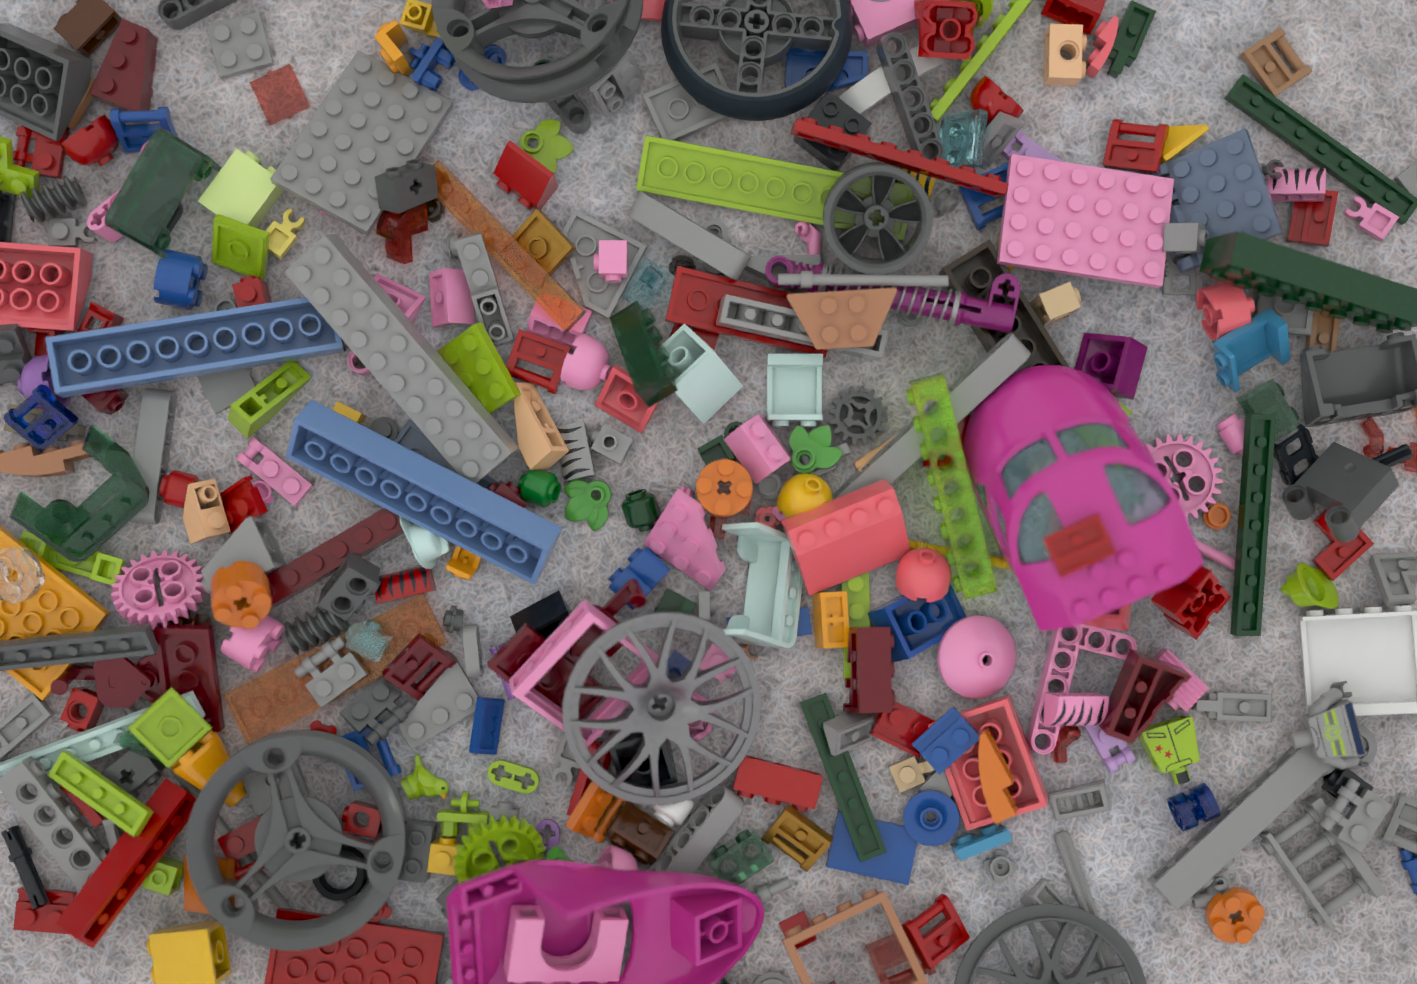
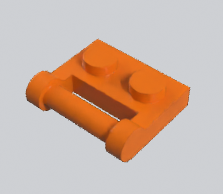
M591 781L565 825L574 832L603 843L606 838V831L623 803L627 802V800L616 796L613 798L614 795L606 792Z

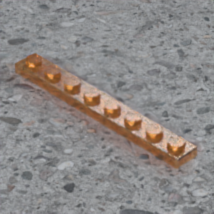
M437 160L433 164L435 165L439 196L437 199L471 234L482 233L487 251L564 331L568 332L583 317L586 311L441 161Z

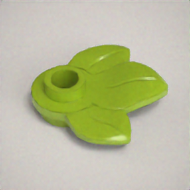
M547 119L541 121L535 130L524 132L520 137L519 145L522 150L547 169L556 173V160L570 155L574 147L568 139L559 135L561 122ZM531 140L538 141V146L530 148L528 143Z

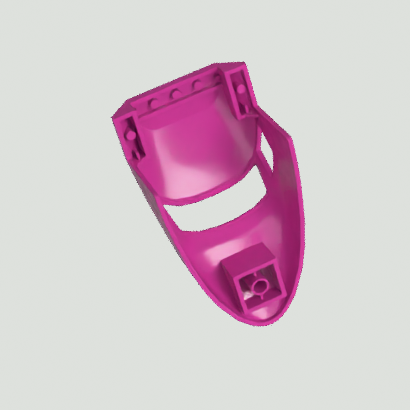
M563 860L526 861L457 884L446 898L453 984H517L507 982L503 969L512 905H540L545 919L541 949L553 956H567L580 950L588 941L592 929L594 910L629 900L632 911L631 950L619 981H609L607 983H598L596 981L570 983L565 981L549 984H717L746 954L756 939L764 920V908L756 895L740 885L706 875L665 871L622 870ZM525 982V983H522V984H546V983H542V982Z

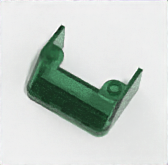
M158 128L150 137L108 209L104 223L107 227L130 241L166 259L167 255L162 251L167 249L171 242L170 231L166 226L193 180L198 182L208 178L212 169L219 172L222 167L212 158L163 128Z
M94 425L88 429L82 450L101 463L112 476L78 507L67 500L57 499L50 502L44 508L21 491L17 495L9 516L73 562H83L93 555L147 505L150 496L149 488L129 452Z

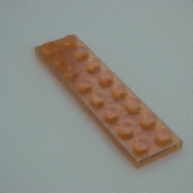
M420 594L340 635L346 643L339 650L342 657L349 652H353L369 674L333 701L382 677V671L418 633L439 647L448 643L424 594ZM322 645L223 694L247 745L321 708L305 686L314 679L312 675L308 672L302 678H299L294 669L302 664L301 660L308 655L313 656L320 651ZM328 658L318 666L323 672L332 666L334 662L331 658Z

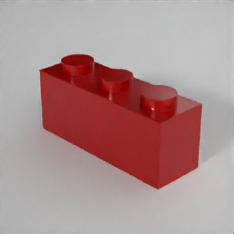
M746 755L737 767L733 789L738 790L737 795L753 799L755 794L765 797L764 801L767 803L780 805L781 801L791 803L792 807L798 811L808 812V808H816L823 776L820 773Z

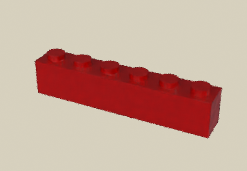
M165 778L145 804L154 812L141 834L133 837L125 831L120 836L119 840L101 861L100 865L55 924L79 942L93 949L189 821L197 799Z

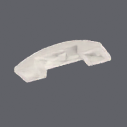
M919 45L910 49L918 76H921V78L945 63L942 58L918 57ZM898 65L895 71L898 79L904 80L906 75L905 69ZM882 66L839 96L843 102L860 115L874 108L878 102L891 95Z

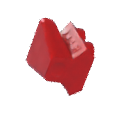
M914 0V11L919 34L918 57L971 60V53L975 47L973 30L978 18L976 2Z

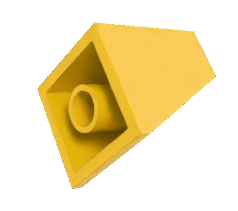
M216 919L157 929L149 934L147 951L149 955H152L151 979L154 984H219L232 974L225 927Z

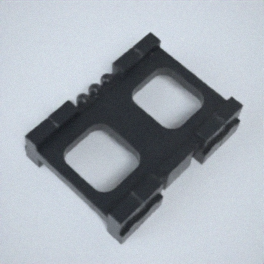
M1302 424L1297 426L1298 431L1278 445L1274 443V458L1279 462L1280 475L1283 482L1287 485L1295 484L1319 458L1311 444L1313 440L1310 431ZM1299 438L1301 447L1288 455L1286 446ZM1306 458L1308 462L1307 469L1296 475L1293 469L1294 466Z

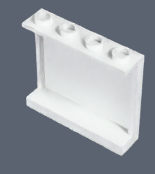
M1412 605L1393 606L1394 611L1382 612V607H1364V613H1353V608L1335 609V614L1324 615L1323 610H1307L1306 616H1299L1306 714H1308V708L1322 694L1330 690L1333 683L1347 681V684L1343 686L1344 693L1352 692L1351 697L1342 698L1341 700L1352 701L1356 716L1417 713V610H1412Z

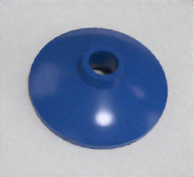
M935 790L919 792L907 802L904 808V827L909 836L922 845H942L955 835L959 827L958 808L954 801L942 792ZM933 811L937 816L935 819L929 820L926 818V813Z

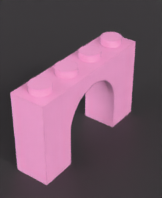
M849 0L852 19L855 24L853 26L854 34L859 42L863 41L866 48L876 44L884 35L893 32L901 33L917 26L914 0H890L886 2Z
M540 905L511 906L503 962L507 982L517 984L542 982L549 984L565 981L570 983H580L582 981H596L598 983L619 981L629 921L623 906H607L594 910L592 929L588 941L580 950L567 956H553L541 949L545 919Z

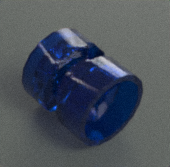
M1205 783L1190 788L1187 795L1180 792L1167 798L1171 814L1183 832L1197 827L1200 820L1206 823L1221 815L1218 803L1212 791Z

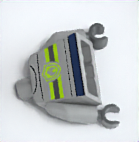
M1347 681L1333 683L1330 690L1322 694L1308 708V714L1302 716L1305 729L1290 732L1293 747L1296 749L1310 746L1312 755L1320 758L1323 763L1339 769L1355 766L1367 767L1368 762H1362L1361 757L1366 755L1367 750L1364 749L1353 703L1346 699L1341 700L1342 698L1351 697L1352 692L1344 693L1343 686L1347 684Z

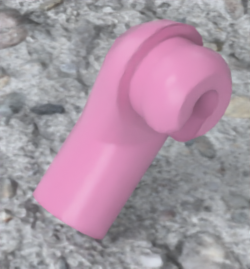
M798 222L795 226V233L808 245L807 255H820L821 257V233L811 223Z

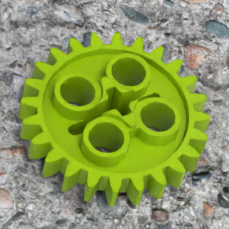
M502 814L500 820L495 821V818L490 816L489 824L486 825L480 820V828L478 830L473 827L469 828L471 832L470 837L461 836L464 845H456L455 847L458 854L453 856L455 862L453 868L459 884L502 869L489 844L490 840L495 842L506 866L531 860H545L543 851L546 848L540 833L537 832L533 824L529 825L525 818L519 822L516 815H513L507 821L505 814Z

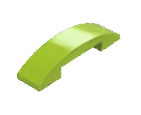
M23 531L20 541L54 568L85 576L91 580L109 585L117 583L115 575H121V568L124 567L125 559L98 550L28 531Z

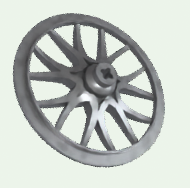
M654 612L635 616L606 630L587 647L569 676L563 698L562 720L565 737L575 761L595 784L606 792L630 802L645 805L675 804L708 792L729 777L748 753L758 729L761 698L753 666L743 649L730 635H725L726 632L720 627L694 615L679 612ZM665 627L668 629L655 665L634 633ZM675 628L700 634L701 637L697 649L687 669L681 676L669 679L666 675L667 660ZM629 636L646 663L649 672L646 682L644 684H633L618 671L604 652L615 643ZM707 639L720 647L730 658L728 661L697 673ZM601 657L621 687L583 686L589 671ZM735 666L742 685L741 691L709 701H696L691 697L694 689ZM581 693L617 698L628 701L631 705L625 715L612 719H578ZM655 696L663 698L664 704L659 707L658 704H654L653 698ZM743 698V713L739 727L712 713ZM701 720L737 734L726 753L720 756L699 743L689 733L688 724ZM580 727L614 729L615 731L591 754L582 738ZM642 732L643 741L637 753L618 776L610 773L597 761L630 733ZM666 739H669L679 747L687 781L659 787V748ZM688 747L717 763L693 778ZM649 756L653 786L638 785L625 781Z

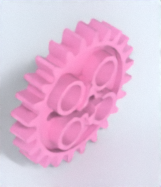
M1180 433L1176 436L1175 441H1173L1170 434H1167L1165 436V443H1162L1157 437L1154 439L1155 448L1150 444H1146V447L1155 463L1163 468L1164 477L1175 492L1186 519L1188 520V514H1190L1195 520L1198 518L1197 510L1203 513L1208 512L1205 503L1210 505L1216 503L1211 495L1221 494V491L1215 488V485L1223 483L1222 479L1216 478V474L1223 470L1222 468H1214L1213 464L1219 458L1210 459L1208 457L1212 452V448L1203 451L1201 449L1203 441L1194 445L1192 444L1193 436H1190L1185 442ZM1183 453L1189 457L1188 467H1181L1176 463L1177 454ZM1165 456L1169 458L1174 474H1181L1183 479L1179 481V484L1187 494L1188 501L1184 500L1178 483L1170 481L1173 473L1164 461ZM1134 467L1138 469V472L1131 473L1130 477L1137 479V483L1130 487L1140 491L1135 495L1134 499L1143 498L1144 502L1141 506L1143 508L1150 506L1149 515L1151 516L1152 512L1161 509L1164 505L1149 491L1142 471ZM1190 478H1197L1201 481L1202 489L1200 492H1193L1189 488L1188 482Z
M166 549L159 556H157L155 551L151 552V557L149 558L141 554V561L139 562L131 559L132 567H122L123 575H115L117 583L111 585L113 604L116 611L120 613L121 618H128L130 625L137 621L139 626L150 623L152 629H155L157 623H162V626L167 628L168 621L170 620L178 624L179 616L189 618L187 611H197L196 603H202L204 601L202 594L206 593L202 584V579L204 578L201 573L202 567L197 565L196 559L189 560L188 554L180 557L177 550L170 556ZM156 571H159L161 581L160 588L164 600L162 607H160L158 588L155 581Z

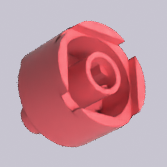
M1219 282L1199 289L1196 292L1197 311L1203 309L1205 320H1202L1201 323L1211 340H1218L1232 330L1251 323L1250 312L1255 311L1254 301L1250 295H1245L1243 289L1234 287V282Z

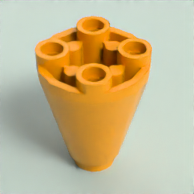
M209 730L171 766V770L185 781L202 790L211 776L231 757L219 734ZM242 780L232 789L224 804L226 803L229 807H232L247 794Z

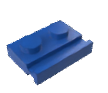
M953 706L919 736L912 745L940 775L980 739V734Z

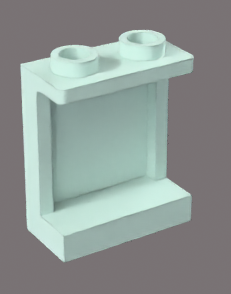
M767 354V422H773V427H789V422H800L801 427H817V422L823 421V354Z

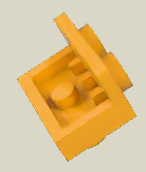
M393 20L391 23H384L378 29L377 34L374 35L382 49L379 53L394 74L399 71L402 75L408 76L412 70L399 50L400 47L408 42V39L397 20Z

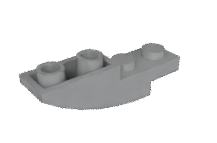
M477 232L454 239L479 323L482 322L494 345L514 340L482 233Z

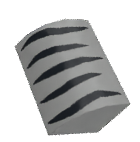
M584 420L558 426L557 429L569 449V452L560 459L564 483L576 479L595 477L596 474Z

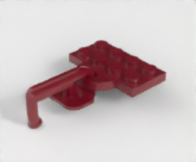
M630 579L603 607L599 605L593 606L618 624L620 622L613 616L628 601H630L633 607L640 608L646 604V597L638 580ZM593 622L533 688L562 708L565 688L576 662L587 647L605 631ZM525 623L487 662V665L509 683V679L547 639ZM617 642L604 653L607 657H611L623 644ZM594 664L591 670L589 671L583 686L604 687L592 676H590V673L594 669ZM581 693L578 719L582 720L605 696Z
M157 624L155 629H153V633L159 649L156 654L142 657L137 665L127 657L95 661L94 666L73 665L51 684V691L54 694L62 695L67 692L68 685L73 680H95L99 701L110 708H129L140 696L153 704L171 687L180 695L193 691L205 713L204 719L212 726L211 730L213 732H221L225 727L212 625L168 624L167 628H164L162 624Z

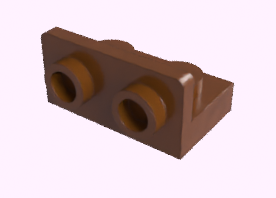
M627 801L606 833V837L610 839L609 842L613 846L625 848L631 852L638 862L645 865L647 863L653 865L674 831Z

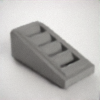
M1105 780L1094 781L1049 793L1055 821L1111 811ZM1093 791H1098L1101 803L1095 804ZM1082 793H1087L1090 806L1084 807ZM1070 796H1076L1078 809L1073 810ZM1061 797L1065 799L1066 812H1062L1059 801Z

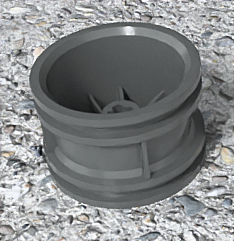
M866 163L848 170L832 185L823 208L824 230L831 249L847 266L866 274H888L906 267L923 251L932 230V208L923 187L907 172L886 163ZM872 176L873 196L867 197L862 201L848 187L862 178ZM895 179L903 182L910 189L915 198L914 200L904 202L895 207L887 197L895 183ZM835 208L855 214L857 224L837 236L834 229ZM875 209H878L880 215L883 216V220H878V224H873L872 219L868 217L869 213L874 214ZM895 222L917 223L911 239L902 247L901 243L891 232ZM866 235L877 237L882 258H866L855 254Z

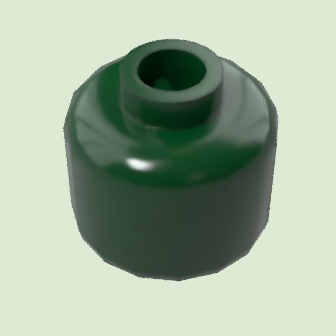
M639 489L626 494V499L622 502L621 508L627 525L631 528H638L640 532L652 529L655 526L654 523L661 516L656 496L651 492H647L646 489Z

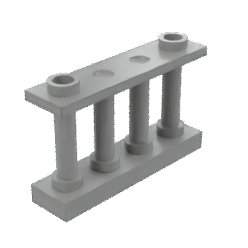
M1311 794L1303 800L1307 807L1304 815L1274 836L1268 831L1261 832L1259 835L1262 840L1259 843L1269 856L1273 854L1311 910L1308 911V914L1315 924L1333 930L1336 926L1329 918V915L1361 893H1367L1378 898L1386 890L1359 851L1334 836L1339 828V825L1336 823L1330 832L1321 827L1324 831L1321 833L1322 837L1288 859L1280 845L1311 823H1318L1320 825L1325 818L1323 814L1327 809V805L1321 797ZM1328 846H1334L1340 854L1337 856L1338 860L1307 882H1304L1296 869ZM1345 869L1347 871L1351 870L1356 877L1353 880L1354 884L1321 906L1312 892Z

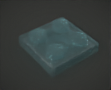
M978 109L941 118L939 136L944 149L942 159L949 161V166L956 168L960 166L971 168L982 166L988 117L987 111Z

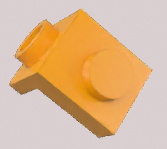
M456 545L452 558L446 564L445 569L452 572L458 578L470 580L477 572L483 558Z

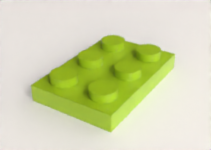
M482 322L475 323L438 350L443 360L490 414H493L521 395Z

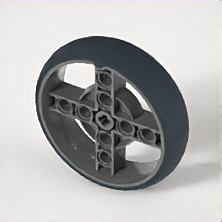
M665 0L661 19V38L664 54L674 76L696 101L708 109L730 118L745 121H766L782 118L806 108L821 97L834 83L846 62L851 47L853 21L849 0H824L831 17L795 13L788 0H765L766 2L763 4H756L755 0H726L722 6L689 3L690 0ZM700 19L708 20L704 25L696 23ZM726 22H734L735 26L725 27L723 24ZM754 24H759L760 28L754 29ZM781 27H787L790 29V31L782 33L779 32L778 29ZM807 30H815L817 34L810 36L805 32ZM682 37L718 41L726 55L739 64L736 90L721 86L702 74L686 53ZM791 48L826 52L819 65L797 83L780 90L762 93L765 67L779 62L787 55ZM751 50H757L760 52L756 56H750L747 54ZM747 76H755L757 78L753 82L744 80Z

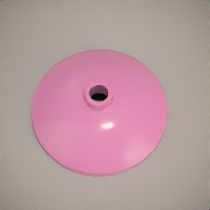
M973 615L958 620L949 627L940 641L937 653L939 673L945 684L961 696L979 699L997 693L1009 681L1015 668L1016 647L1012 635L1002 623L987 616ZM987 655L988 661L983 664L982 659Z

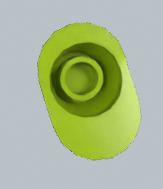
M1302 562L1297 564L1296 570L1286 577V584L1280 588L1281 592L1290 597L1298 607L1318 605L1327 609H1334L1339 603V596L1334 583L1319 569Z

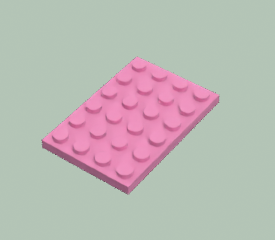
M1011 154L1006 183L1009 185L1004 197L997 264L1153 288L1163 286L1166 251H1163L1165 223L1170 222L1174 179Z

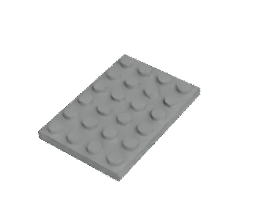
M358 50L270 178L271 182L368 236L385 211L379 209L375 176L385 173L387 168L401 167L406 165L408 160L419 159L452 109L453 102L423 85H417L412 79L399 72L394 74L388 66Z

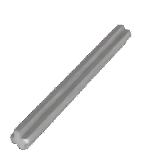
M1067 830L1060 831L1054 834V838L1080 909L1099 917L1071 835ZM1087 929L1092 942L1096 934ZM1102 939L1096 953L1100 968L1117 966L1110 946ZM1120 973L1104 978L1106 984H1123Z

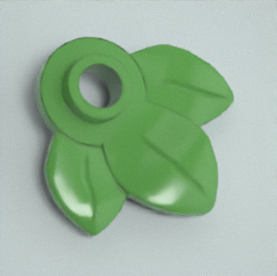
M798 425L792 431L789 438V444L793 450L791 464L797 472L811 473L816 468L828 469L840 460L842 451L838 448L830 447L832 435L828 425L818 427L809 433ZM803 456L810 458V462L806 465L800 463V459Z
M576 479L569 482L564 487L566 494L571 497L565 507V518L574 522L586 519L593 531L600 529L609 517L607 504L611 500V488L606 482L601 480H594L589 483L582 479ZM594 490L601 492L600 499H596L593 496Z

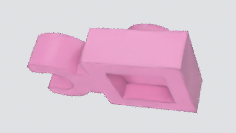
M1355 196L1352 203L1359 207V211L1354 212L1347 208L1344 212V215L1349 219L1361 220L1362 222L1357 228L1382 242L1399 218V216L1377 203H1374L1371 209L1368 208L1364 199Z

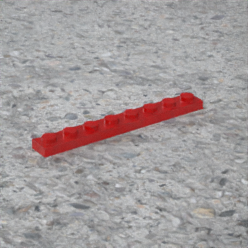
M802 117L801 120L796 119L791 129V135L997 198L1006 195L1009 185L1002 182L1000 176L994 174L982 176L976 174V170L968 166H960L959 168L949 166L950 162L942 158H933V160L923 158V153L916 150L900 151L897 150V145L884 141L881 144L870 141L871 138L867 135L855 133L854 136L844 133L843 128L829 125L828 128L817 125L818 121L808 117Z

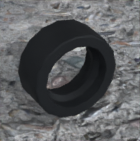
M342 845L340 853L365 859L364 855L355 847ZM356 867V879L346 889L333 888L327 883L325 874L312 880L316 890L322 896L333 901H342L356 895L366 884L368 878L367 869Z

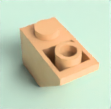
M216 479L188 484L183 521L190 544L214 539L231 532Z

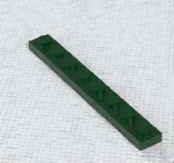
M1242 74L1225 96V100L1320 168H1326L1327 173L1372 205L1377 203L1399 216L1396 222L1400 225L1406 223L1417 208V198L1246 75Z
M1245 413L1230 634L1235 636H1261L1276 427L1275 414Z

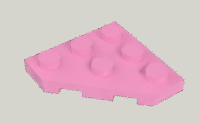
M678 488L643 545L711 591L725 572L726 567L723 560H719L715 550L717 544L711 528L706 527L703 519L705 512L702 504Z

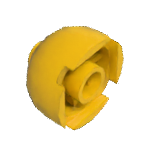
M811 473L797 474L783 484L776 499L777 510L779 513L782 511L789 518L815 509L833 500V494L828 483L821 477Z

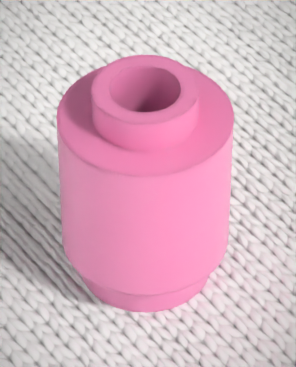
M1234 413L1216 425L1219 429L1217 433L1232 454L1238 452L1241 456L1243 455L1245 422L1242 417L1238 418Z

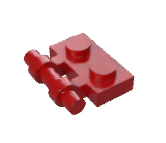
M20 125L16 130L18 142L16 151H13L14 164L25 167L26 163L32 164L31 169L39 171V176L61 179L65 152L60 145L68 138L70 129L67 127L61 140L55 141ZM30 139L36 140L34 154L28 153Z

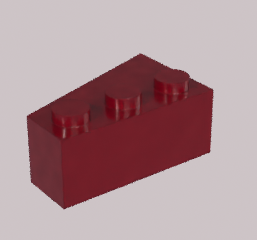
M122 18L90 90V94L101 103L121 109L122 111L150 110L151 97H153L152 81L153 72H155L158 39L147 28Z
M890 627L849 628L847 662L850 663L851 678H845V687L850 688L849 703H843L844 712L892 713V706L895 705V692L892 689L891 678L894 677L895 666L893 661H891L894 636L890 633Z
M1130 648L1110 695L1107 715L1098 726L1105 734L1133 744L1156 718L1155 714L1166 702L1169 703L1176 690L1192 676L1181 667Z

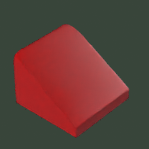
M803 910L779 922V925L786 937V931L798 925L803 929L810 926V923ZM816 935L795 944L796 950L816 941Z

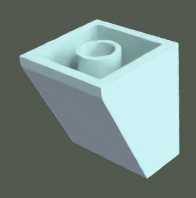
M685 323L644 361L703 424L743 387L713 349Z

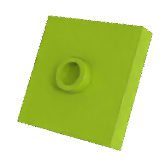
M217 214L213 220L211 263L246 276H256V278L264 280L267 273L270 233Z
M171 687L133 721L127 729L167 768H170L211 730L212 726Z

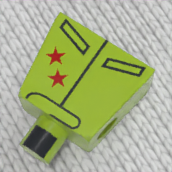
M1184 714L1148 726L1138 739L1155 770L1160 773L1170 771L1175 785L1191 781L1187 766L1199 762L1200 759L1193 717Z

